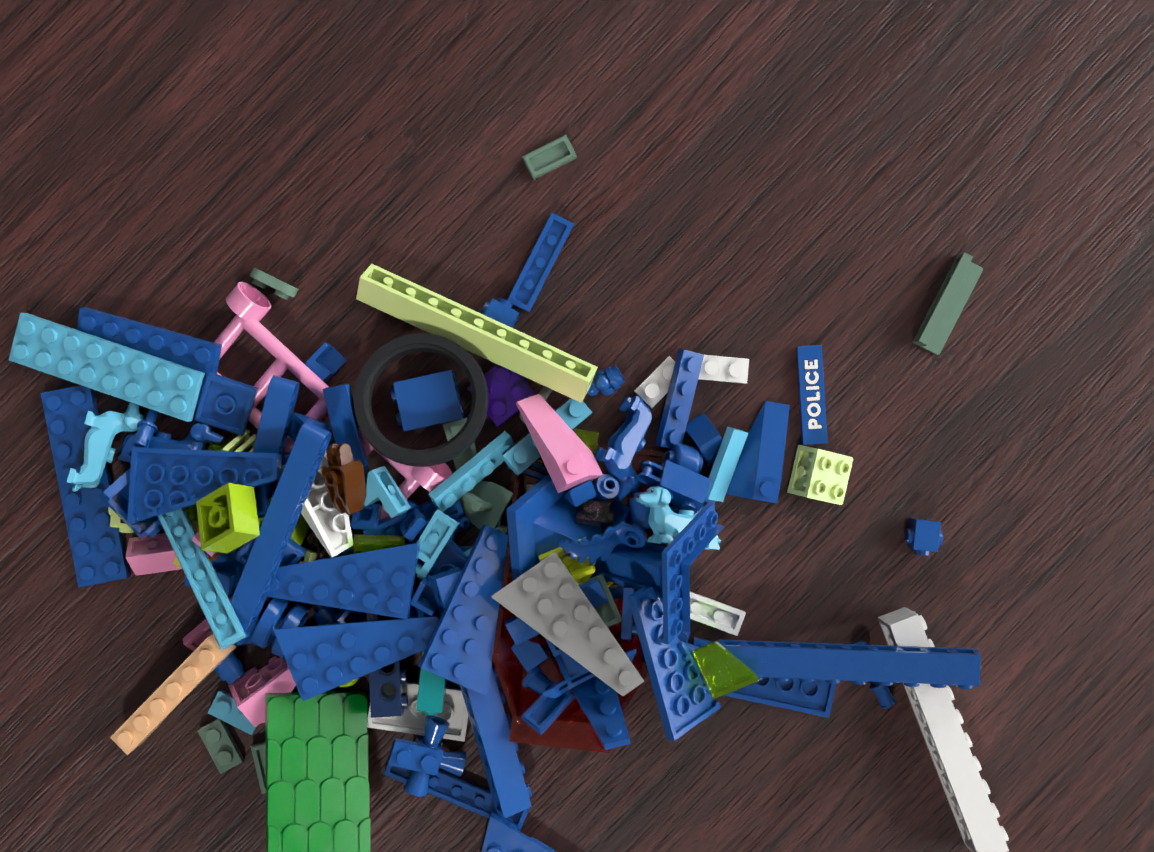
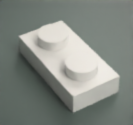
M704 355L698 380L747 384L749 359Z
M670 356L634 391L650 408H653L668 393L675 366V361Z

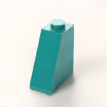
M421 668L417 711H422L425 715L442 713L447 679Z

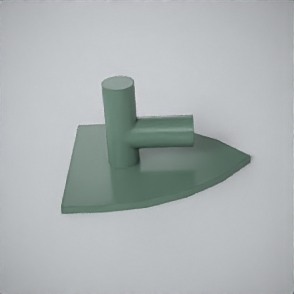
M480 481L472 490L461 496L459 501L466 516L479 530H481L483 524L496 528L514 493L496 483Z

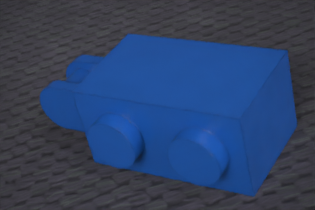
M666 460L661 466L651 461L642 462L641 468L643 470L638 476L640 482L651 487L659 486L667 489L671 495L670 504L681 508V510H691L695 514L703 507V501L707 499L711 479L669 460Z

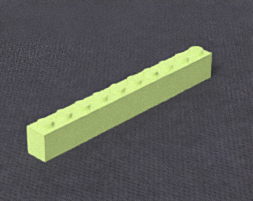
M371 264L360 277L356 299L428 333L452 340L465 350L582 403L592 384L598 367L374 264Z

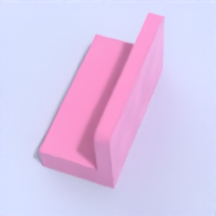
M166 533L156 534L153 538L149 535L144 539L140 537L129 538L125 558L135 575L182 569L177 568L173 564L176 554Z

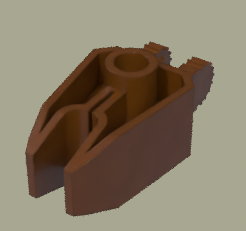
M330 443L326 449L328 465L323 466L321 470L331 503L341 514L346 512L353 514L363 509L366 499L364 466L360 460L353 459L349 444L340 443L338 445Z

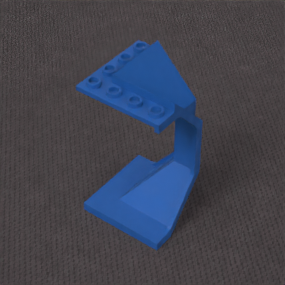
M547 474L506 509L512 581L540 562L538 555L559 548L558 543L561 540H579L584 537L591 540L593 535H603L607 528L611 526L588 502L575 507L565 500L564 496L573 488L558 493L550 475ZM705 499L702 510L668 546L646 542L642 548H633L619 543L615 546L607 560L601 561V557H599L594 565L596 570L592 573L590 579L603 573L606 581L637 590L644 586L653 587L663 604V633L659 636V642L669 645L681 631L690 633V565L725 527L716 524L718 514L715 512V501Z

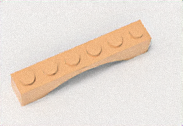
M214 634L210 635L110 738L129 755L158 728L163 720L194 688L224 661L236 646L233 644L223 650L219 647Z

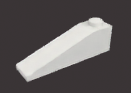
M325 452L301 514L332 558L353 546L354 543L349 515L346 513L341 514L330 501L321 473L323 466L328 465L327 453ZM285 465L281 466L280 478L285 468Z

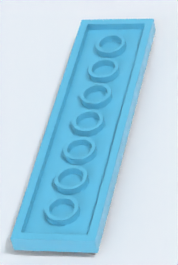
M20 313L9 356V361L187 422L193 419L205 375L203 372L28 313Z

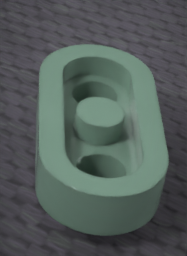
M254 267L249 275L254 278L253 284L263 289H266L268 285L276 289L275 295L288 300L289 296L295 298L299 290Z

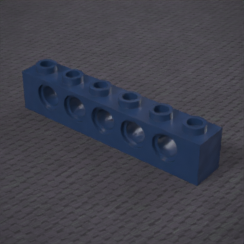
M367 613V622L386 620L380 615ZM392 617V618L389 619V620L401 619V618ZM402 659L394 662V668L391 670L383 667L369 673L371 718L402 716L404 709H408V694L403 693V683H407V669L402 668ZM385 683L394 685L395 694L387 695L383 691V685Z

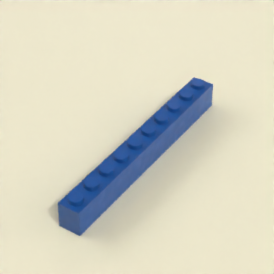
M459 567L429 576L440 617L462 572V569ZM491 666L488 697L460 685L496 812L505 819L532 807L529 799L532 797L529 785L525 783L523 778L525 768L517 757L516 751L519 750L517 741L511 736V719L504 711L505 698L502 691L498 690L496 683L499 680L498 673L495 667Z
M720 639L717 645V675H722L725 679H738V676H746L750 680L756 681L763 680L764 677H771L775 681L781 682L789 681V678H796L806 683L815 682V679H821L831 684L841 683V680H845L857 685L867 684V681L877 682V684L882 686H891L893 682L904 683L908 687L930 684L931 687L935 688L957 685L961 689H972L973 686H980L981 655L978 649Z

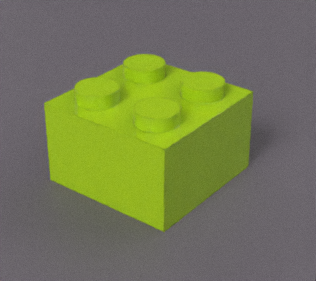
M228 482L196 501L201 550L229 553L260 536L254 487Z

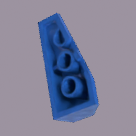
M769 401L764 402L748 433L726 494L771 503L778 502L790 405Z

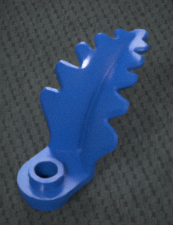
M620 522L615 527L607 528L603 535H593L591 540L582 538L580 541L576 539L571 541L561 540L558 545L563 548L565 554L570 553L571 559L579 557L578 562L584 563L586 558L589 557V564H594L599 557H601V561L607 560L615 546L619 543L633 548H642L647 542V532L638 524L630 525Z

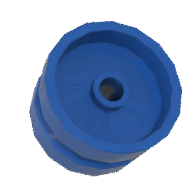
M273 598L258 622L251 643L264 649L273 641L271 652L284 659L285 657L273 630L276 628L304 626L310 609L298 603L289 611L290 600Z

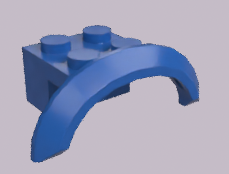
M546 639L565 679L546 689L542 693L543 696L556 698L578 684L595 677L593 673ZM636 649L624 651L631 662L637 652Z

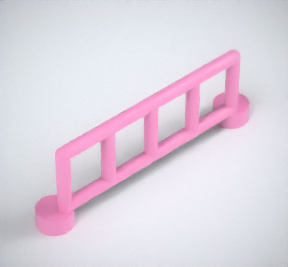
M238 282L226 297L228 306L236 313V316L214 341V343L222 345L220 359L244 329L276 358L253 386L259 389L249 422L258 429L262 412L256 406L267 394L272 376L281 377L287 369L319 398L305 416L322 420L328 413L323 389L329 386L260 323L262 318L271 309V303L267 297L252 285ZM360 429L367 457L374 448ZM289 436L287 437L284 454L291 453L295 443ZM380 454L406 478L398 487L406 500L420 485L431 492L453 474L446 463L428 467H415L397 463ZM381 506L382 511L379 520L390 516L383 506Z

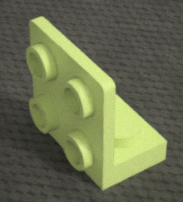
M798 445L787 493L842 505L853 458Z

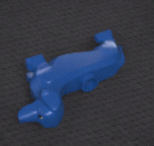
M638 395L633 396L632 399L630 397L624 398L619 410L622 412L627 410L625 422L611 436L608 441L607 450L599 447L594 456L596 461H603L607 473L618 480L620 490L615 496L618 502H621L628 494L637 493L643 485L638 480L639 475L632 468L631 461L635 453L642 450L646 443L644 436L651 423L652 415L649 407Z
M198 422L192 426L190 433L182 441L171 439L172 434L156 432V435L152 436L148 448L204 450L206 443L220 444L224 441V437L215 433L213 426ZM131 432L126 436L123 445L119 448L121 454L118 456V460L131 463L132 442L136 432Z

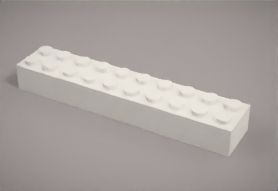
M903 607L877 617L889 646L935 647L932 640L927 639L924 631L927 630V625L922 615L919 616L917 613ZM920 684L918 687L904 685L965 846L971 852H1008L1009 849L1006 841H1009L1008 835L1003 826H999L997 818L1000 817L995 804L989 800L988 794H991L987 782L981 779L979 771L982 770L977 757L972 756L970 747H973L969 735L962 730L961 724L964 722L959 710L954 709L952 700H954L952 690L949 686L935 688L931 687L930 684Z

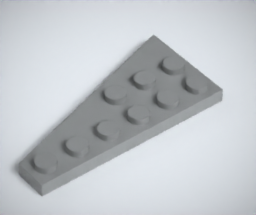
M556 552L491 596L620 695H626L644 682Z

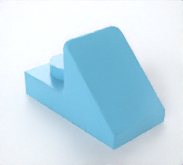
M382 466L368 472L364 506L371 505L380 500L384 510L389 513L391 518L405 513L411 507L387 468Z

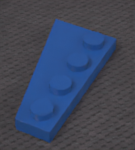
M559 667L560 674L565 679ZM597 676L570 689L605 750L631 744L618 694L614 689Z

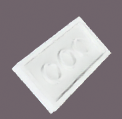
M411 681L403 683V693L408 694V709H404L402 716L371 718L369 706L368 728L424 736L426 717L436 716L450 723L443 739L465 742L469 715L462 691L459 688L446 687L442 713H437L436 715H425L422 711L416 710L419 683ZM391 683L383 685V691L387 695L395 694L394 685Z

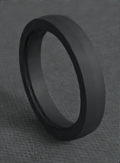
M409 334L386 343L366 361L355 385L354 410L363 435L380 454L392 461L408 466H435L459 456L475 441L481 432L487 416L488 388L480 366L460 345L445 337L434 334ZM414 352H434L452 359L467 374L472 389V406L468 419L462 429L448 442L425 450L403 448L386 439L374 421L371 407L374 386L384 369L396 359Z

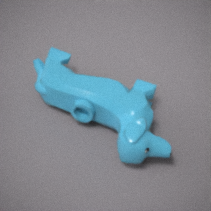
M130 402L124 414L107 411L95 416L93 412H87L84 424L91 426V429L87 432L84 440V463L79 473L76 472V469L70 468L66 481L74 484L72 491L76 492L81 487L95 488L99 485L106 462H112L115 448H111L115 435L122 431L137 432L138 422L144 421V415L139 412V405Z
M650 487L647 489L646 494L637 495L636 497L637 502L645 505V507H650L648 521L653 535L649 537L647 542L670 544L695 517L694 511L679 510V514L674 513L669 507L671 500L670 492L663 487ZM716 536L705 550H719L720 546L718 543L721 542V539Z

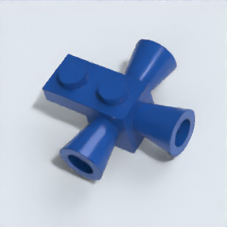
M427 716L424 737L416 735L414 742L394 738L387 763L391 766L413 770L403 787L411 795L427 796L429 775H437L439 767L457 776H461L466 763V752L443 751L440 741L450 726V723L445 719Z

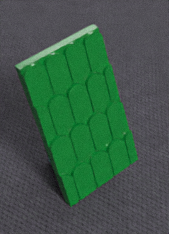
M326 691L305 701H302L299 692L265 693L266 852H370L366 691Z

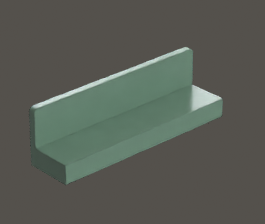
M965 252L956 256L912 343L935 355L941 353L983 271L982 267L971 262L973 256Z

